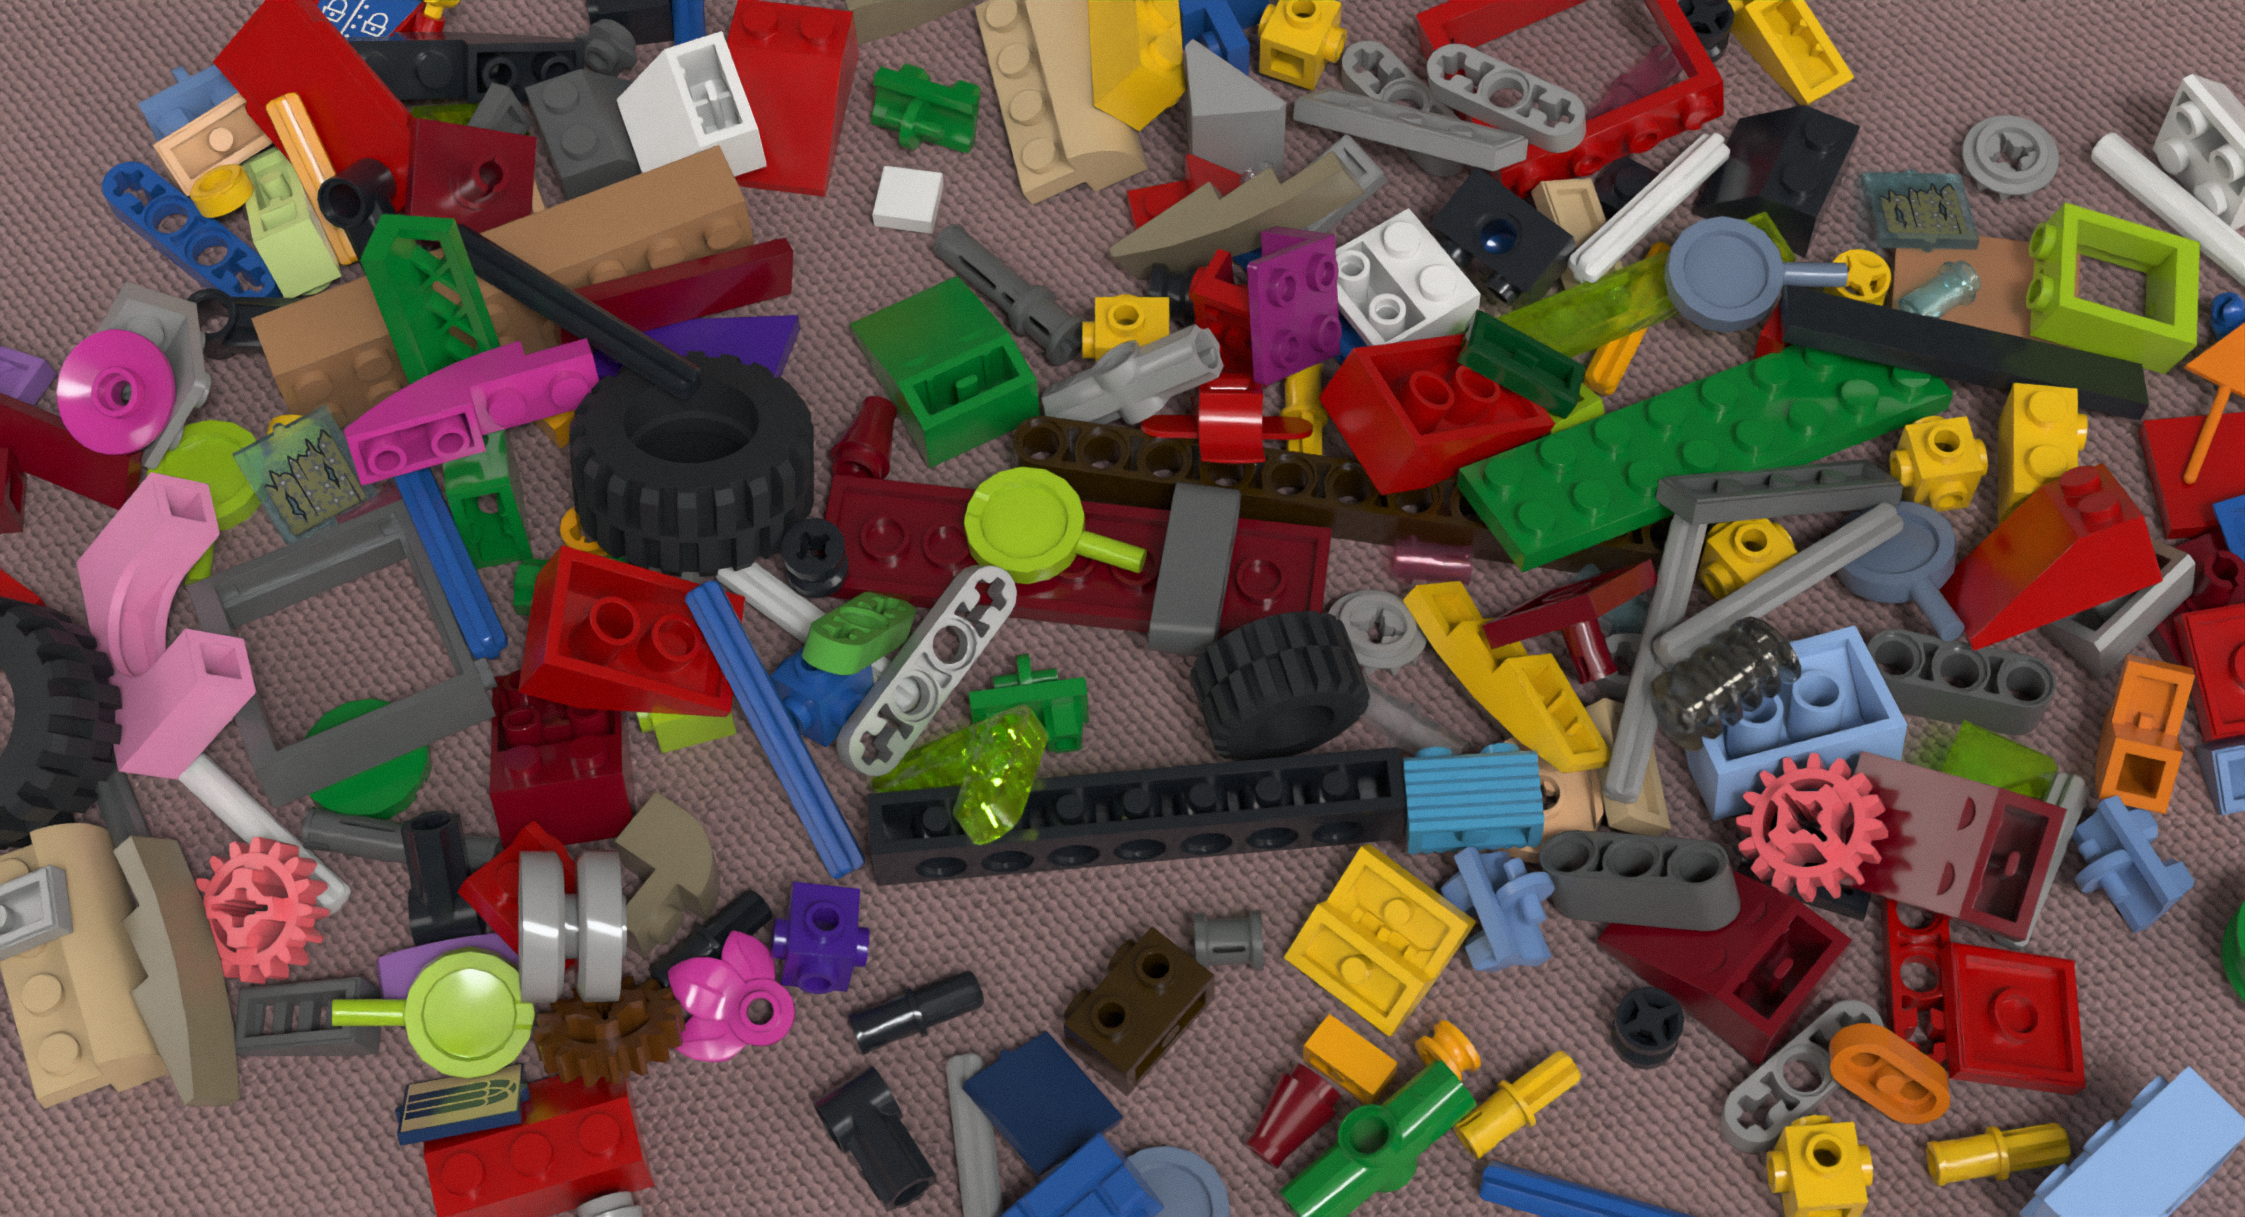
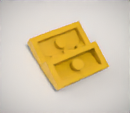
M1367 844L1360 847L1327 901L1316 905L1285 954L1284 959L1388 1037L1395 1035L1421 1002L1477 921L1373 845Z

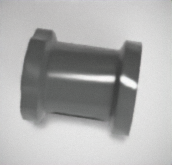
M1251 910L1248 917L1208 919L1204 912L1194 913L1195 951L1198 963L1207 970L1210 966L1250 964L1254 971L1264 970L1261 910Z

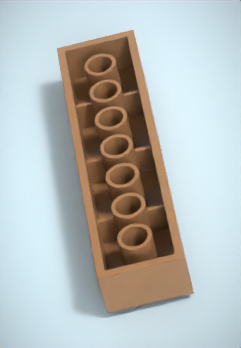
M720 145L480 233L572 290L755 245L746 200ZM442 248L429 252L439 259L445 255ZM475 275L501 346L521 341L525 355L558 346L554 338V322ZM366 276L251 318L274 379L291 415L315 419L326 425L330 430V434L337 432L346 424L356 421L386 398L409 386ZM436 280L432 284L436 292L455 304L461 301L459 294ZM453 325L449 329L451 335L470 347L474 348L477 345L476 339Z

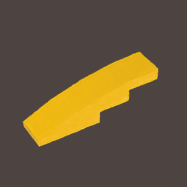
M1727 0L1734 11L1730 32L1760 66L1800 105L1809 106L1855 78L1804 0Z
M1461 581L1416 585L1402 600L1437 654L1471 695L1517 740L1532 751L1536 750L1540 757L1563 774L1609 766L1612 752L1552 653L1529 656L1521 641L1491 650L1482 625L1494 618L1483 619Z

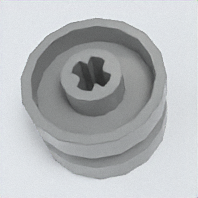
M583 850L575 863L574 893L564 892L563 862L556 851H520L518 887L520 1002L556 1003L563 992L565 959H574L575 987L583 1002L619 1001L622 957L626 956L627 910L625 893H622L618 850Z

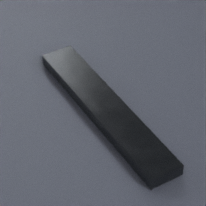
M1786 285L1779 301L1782 341L1786 343L2007 392L2011 391L2013 383L2077 388L2079 408L2133 420H2141L2149 406L2143 366L2140 363L1791 285Z

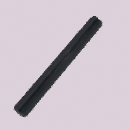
M457 224L475 275L580 339L587 338L590 345L680 400L690 399L695 391L700 388L703 377L699 366L468 226Z

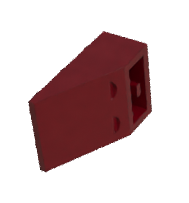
M521 669L508 675L495 676L498 687L493 688L492 707L496 716L492 717L489 793L503 849L505 850L509 847L521 829L531 821L537 822L547 834L557 838L564 846L617 838L636 815L627 712L580 709L519 693Z
M1861 751L1854 775L1862 772L1873 786L1868 795L1877 794L1884 804L1886 811L1874 819L1883 822L1888 830V838L1871 841V845L1877 850L1882 859L1879 864L1862 861L1858 866L1864 877V883L1858 885L1846 877L1839 881L1840 885L2017 943L2025 941L2067 809L2000 787ZM1854 822L1846 829L1845 845L1848 844L1852 836Z
M1734 870L1732 872L1741 900V907L1737 917L1725 927L1717 930L1698 931L1619 923L1609 924L1597 938L1596 943L1653 987L1662 989L1672 995L1682 1009L1758 1067L1836 974L1852 942V939L1798 899Z

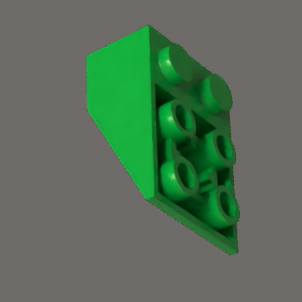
M955 276L849 324L853 336L889 399L896 406L901 420L929 468L1013 431L1029 418L1040 416L1036 377L1009 332L959 276Z

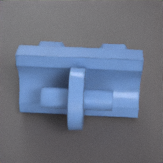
M215 64L191 77L182 65L170 70L176 84L138 103L156 142L238 92Z
M2116 795L2102 800L2097 805L2095 813L2077 826L2073 832L2072 838L2088 865L2075 877V882L2083 893L2103 888L2133 933H2137L2150 928L2194 886L2195 880L2182 861L2170 859L2161 862L2150 844L2158 837V824L2150 812L2135 807L2126 808L2119 796Z
M1468 846L1456 854L1454 858L1459 871L1441 887V891L1445 899L1471 918L1478 914L1484 928L1469 938L1465 946L1473 968L1477 971L1495 973L1513 965L1538 967L1552 958L1538 925L1547 919L1540 902L1549 897L1555 890L1549 873L1534 872L1528 874L1522 858L1511 860L1506 851L1481 854L1477 852L1476 847Z

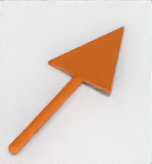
M2245 323L2183 367L2219 386L2183 477L2187 484H2193L2198 477L2230 393L2232 392L2245 398Z

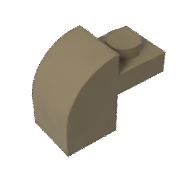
M655 791L614 841L624 867L646 881L626 905V947L644 959L657 944H666L676 934L683 921V911L685 909L707 922L717 905L720 894L719 869L704 828L691 814Z

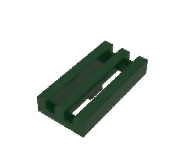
M1477 309L1466 323L1465 331L1467 333L1462 338L1461 347L1463 348L1459 352L1456 362L1566 419L1577 406L1585 366Z

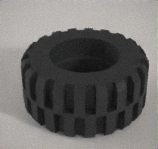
M687 351V356H682L699 366L703 377L700 388L688 400H680L628 367L622 366L617 373L618 376L613 377L608 374L593 387L591 393L586 394L574 412L575 418L570 423L569 444L575 512L580 517V524L586 533L594 541H598V545L616 559L623 555L626 557L628 564L645 569L650 567L659 568L663 574L681 577L682 572H699V577L717 576L719 569L732 567L734 572L751 567L755 558L759 556L766 560L779 552L785 533L794 524L809 516L814 503V425L811 423V413L805 401L797 394V391L781 376L773 379V373L767 367L756 362L749 366L743 364L738 356L724 353L721 354L720 358L708 357L705 355V351Z
M0 596V668L3 669L10 682L15 705L11 736L0 756V850H7L9 847L23 848L32 845L29 832L36 829L73 823L74 819L71 814L73 812L85 814L97 799L98 794L93 789L98 781L107 782L115 762L108 759L112 745H120L122 725L115 724V710L122 709L119 687L110 685L108 678L114 675V669L106 653L94 650L98 646L96 638L84 626L73 624L70 616L55 609Z

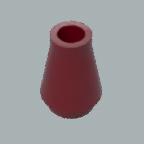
M869 396L862 401L858 413L830 451L833 474L884 479L888 476L890 472L894 422L898 413L896 406L891 401L880 396Z
M1297 1063L1289 1075L1284 1072L1281 1073L1256 1128L1245 1145L1267 1164L1278 1169L1291 1153L1336 1115L1332 1108L1341 1098V1095L1315 1072Z

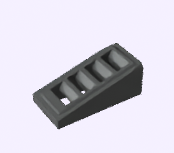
M362 977L240 988L234 1034L236 1055L360 1056L377 1054L380 1045L381 1026H332L333 999H381L380 989ZM266 1006H274L272 1034L263 1036ZM294 1006H300L297 1033H291ZM322 1006H327L325 1030L319 1031Z

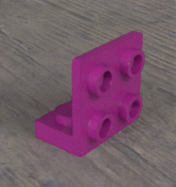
M1280 226L1261 231L1262 257L1249 262L1247 267L1253 376L1255 383L1269 385L1341 354V323L1339 321L1337 290L1339 268L1336 260L1335 234Z

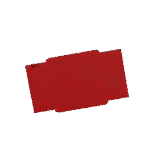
M265 0L215 58L213 63L247 101L245 104L247 114L290 163L291 161L266 111V105L275 98L287 93L296 92L303 101L336 173H339L359 159L372 158L380 161L389 169L395 180L396 196L392 201L397 215H404L411 123L415 118L312 0Z

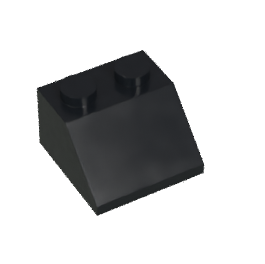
M1806 105L1739 118L1726 144L1730 149L1729 158L1710 176L1694 208L1693 214L1705 219L1724 216L1745 220L1764 231L1777 247L1806 257L1849 167L1860 126Z

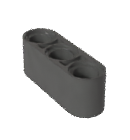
M1177 481L1151 616L1149 650L1198 657L1207 651V647L1218 640L1238 525L1241 490Z
M1887 629L1878 632L1870 639L1867 646L1891 695L1903 714L2007 735H2023L2033 731L2039 725L2057 687L2056 676L2051 667L2041 659L2031 655L1991 647H1984L1973 651L1970 644L1956 640L1944 641L1941 637L1900 629ZM1878 664L1895 666L1902 674H1888L1879 668ZM1943 677L1957 678L1967 688L1953 687ZM2008 690L2024 692L2030 697L2031 701L2016 699Z
M1574 830L1554 835L1544 843L1540 850L1539 861L1542 870L1549 873L1555 890L1551 894L1556 910L1567 918L1710 931L1727 926L1740 912L1741 900L1728 855L1725 849L1716 842L1699 839Z

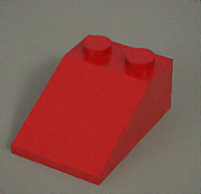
M737 0L727 46L757 124L767 166L735 176L739 187L826 197L859 57L853 11L760 0Z
M1466 333L1353 348L1319 396L1320 402L1380 495L1430 487L1458 474L1459 469L1514 449L1549 433L1555 426V423L1545 408L1456 362L1458 354L1463 348L1461 347L1462 338Z
M2101 463L2095 466L2072 468L2063 473L2058 480L2039 487L1955 567L1954 573L1939 591L1965 626L1963 635L1973 651L2163 582L2143 513L2105 464Z
M563 545L559 547L537 574L519 681V693L580 709L727 717L731 713L733 690L686 603V595L701 584ZM724 591L742 624L745 596Z

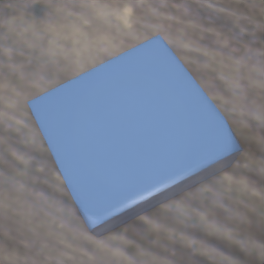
M2245 737L2195 746L2197 760L2217 813L2219 815H2226L2245 811Z

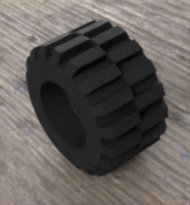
M1318 611L1289 612L1248 623L1207 647V651L1198 656L1194 662L1195 667L1190 670V679L1214 749L1218 751L1221 757L1225 759L1232 758L1233 761L1290 757L1312 750L1332 740L1360 719L1359 716L1369 706L1370 693L1345 625L1341 620H1337L1336 616L1329 613L1319 614Z

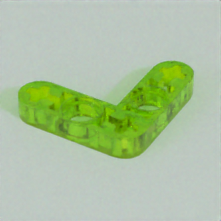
M1028 705L1013 707L907 752L898 765L889 773L875 776L871 786L876 793L962 785L953 809V816L974 844L982 845L1003 836L1020 820L1048 740V733Z

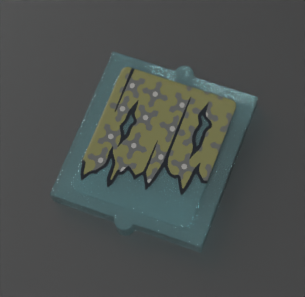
M1912 169L1906 170V173H1862L1861 185L1877 248H1921L1924 252H1932L1933 249L1977 250L1979 237L1961 174L1917 173V171Z
M326 404L287 425L276 423L273 426L272 433L233 453L235 461L286 545L312 536L327 527L331 528L339 525L345 517L381 499L372 483L361 486L347 440Z

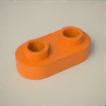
M1857 1023L1842 1028L1831 1038L1829 1057L1830 1071L1833 1078L1840 1085L1891 1119L1905 1124H1924L1940 1118L1950 1106L1948 1074L1945 1069L1892 1031L1876 1024Z

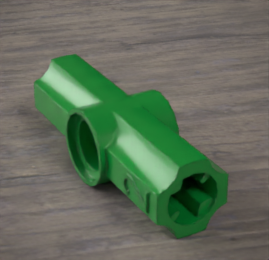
M1435 1059L1383 1104L1359 1106L1349 1112L1340 1124L1338 1141L1279 1190L1278 1193L1297 1217H1347L1375 1192L1388 1193L1405 1186L1415 1174L1418 1165L1417 1156L1478 1105L1456 1074L1442 1060L1438 1061ZM1383 1145L1382 1148H1380V1149H1378L1377 1151L1373 1152L1374 1149H1376V1148H1378L1379 1146Z

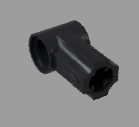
M372 158L359 159L324 181L318 190L317 196L320 211L326 220L334 226L344 229L361 267L360 259L381 214L397 215L392 205V201L396 196L394 177L384 164Z
M207 288L193 293L187 301L197 304L200 330L205 321L213 316L221 315L228 317L227 324L223 329L215 333H205L203 355L210 359L222 360L228 359L237 353H264L251 318L305 298L230 297L222 290Z
M446 810L424 812L413 819L403 821L401 834L411 882V889L408 895V912L415 946L486 934V922L457 892L465 879L471 876L461 815L451 814Z
M872 1065L813 1101L814 1108L832 1140L843 1154L850 1153L863 1178L886 1212L910 1205L921 1198L928 1188L937 1182L935 1172L902 1123L903 1115L894 1096Z

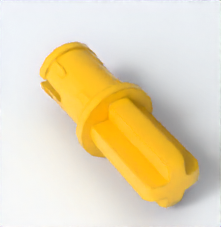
M1322 362L1285 377V408L1279 413V416L1298 417L1308 420L1313 424L1311 436L1304 439L1285 440L1286 450L1322 455V428L1328 423V412L1322 408V403L1319 400V396L1322 393Z
M1563 1050L1556 1051L1514 1083L1510 1084L1507 1080H1501L1497 1083L1499 1090L1452 1127L1453 1131L1470 1154L1472 1153L1476 1160H1479L1484 1154L1497 1146L1499 1142L1524 1125L1527 1128H1532L1536 1125L1534 1114L1579 1082L1582 1077L1577 1065Z
M2049 1123L2002 1132L1997 1126L1993 1125L1987 1126L1985 1134L1938 1142H1927L1926 1159L1932 1181L1936 1186H1944L1947 1183L1994 1176L1997 1181H2005L2009 1178L2010 1172L2065 1163L2070 1159L2071 1152L2068 1134L2060 1124Z

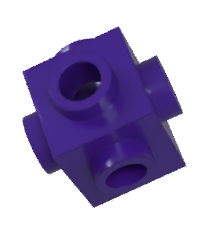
M793 882L785 919L775 918L772 931L770 958L782 959L780 985L799 987L801 990L813 994L848 991L853 968H865L869 948V927L858 926L860 889Z

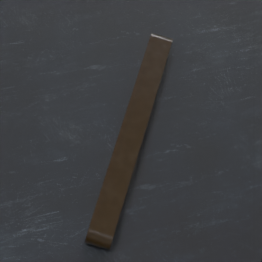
M1034 416L1023 421L1013 435L1015 468L1045 469L1065 479L1079 495L1080 501L1171 511L1177 481L1241 490L1239 518L1332 528L1331 538L1515 564L1484 522H1473L1464 517L1468 514H1477V512L1457 487L1458 475H1454L1427 488L1380 495L1358 460L1263 447L1265 462L1201 461L1197 438H1159L1147 435L1141 429L1050 416ZM1039 452H1048L1053 454L1052 457H1049L1047 459H1035L1031 457L1032 455ZM1099 461L1115 463V465L1108 468L1092 466V464ZM1159 470H1171L1177 474L1170 477H1159L1153 473ZM1230 478L1239 483L1233 486H1222L1216 484L1215 481ZM1284 487H1292L1298 489L1300 493L1284 495L1277 490ZM1345 496H1354L1360 498L1363 502L1347 504L1339 499ZM1416 505L1422 507L1425 511L1410 513L1403 510L1402 507ZM1674 515L1617 536L1613 540L1604 541L1549 562L1538 568L1595 576L1651 559L1655 572L1658 574L1664 549L1659 548L1653 542L1666 541Z

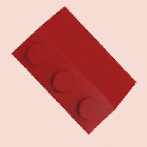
M559 1075L528 1084L531 1098L523 1102L521 1123L424 1141L423 1155L437 1217H549L576 1209L588 1201L605 1195L625 1191L632 1193L655 1186L629 1077L622 1079L621 1083L613 1084L611 1081L606 1082L605 1077H600L592 1087H585L583 1076H579L566 1084L561 1082Z

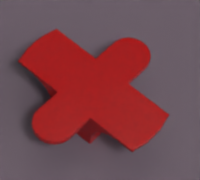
M1220 373L1218 378L1195 387V396L1190 397L1193 415H1152L1141 421V430L1150 436L1159 438H1197L1201 461L1216 463L1265 462L1262 439L1297 440L1307 438L1313 433V424L1308 420L1290 416H1262L1263 391L1261 384L1254 382L1253 373Z

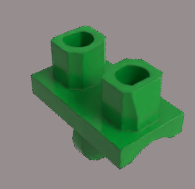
M907 63L898 71L882 66L874 75L876 96L871 115V124L899 132V144L905 149L915 151L921 141L925 140L969 154L976 140L981 92L978 85L962 80L951 84L950 87L931 82L930 76L923 68Z
M1029 653L1016 655L1018 673L993 676L994 689L969 692L974 737H981L989 761L1012 760L1023 755L1020 732L1045 729L1048 751L1065 753L1082 749L1084 723H1089L1088 694L1085 677L1058 680L1057 668L1031 671Z

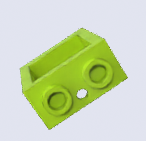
M2066 202L2046 223L2041 222L2037 225L2029 243V256L2034 258L2033 279L2026 295V307L2031 310L2030 336L2086 352L2140 363L2144 369L2162 374L2169 372L2197 346L2200 242ZM2076 253L2147 273L2145 317L2074 297Z

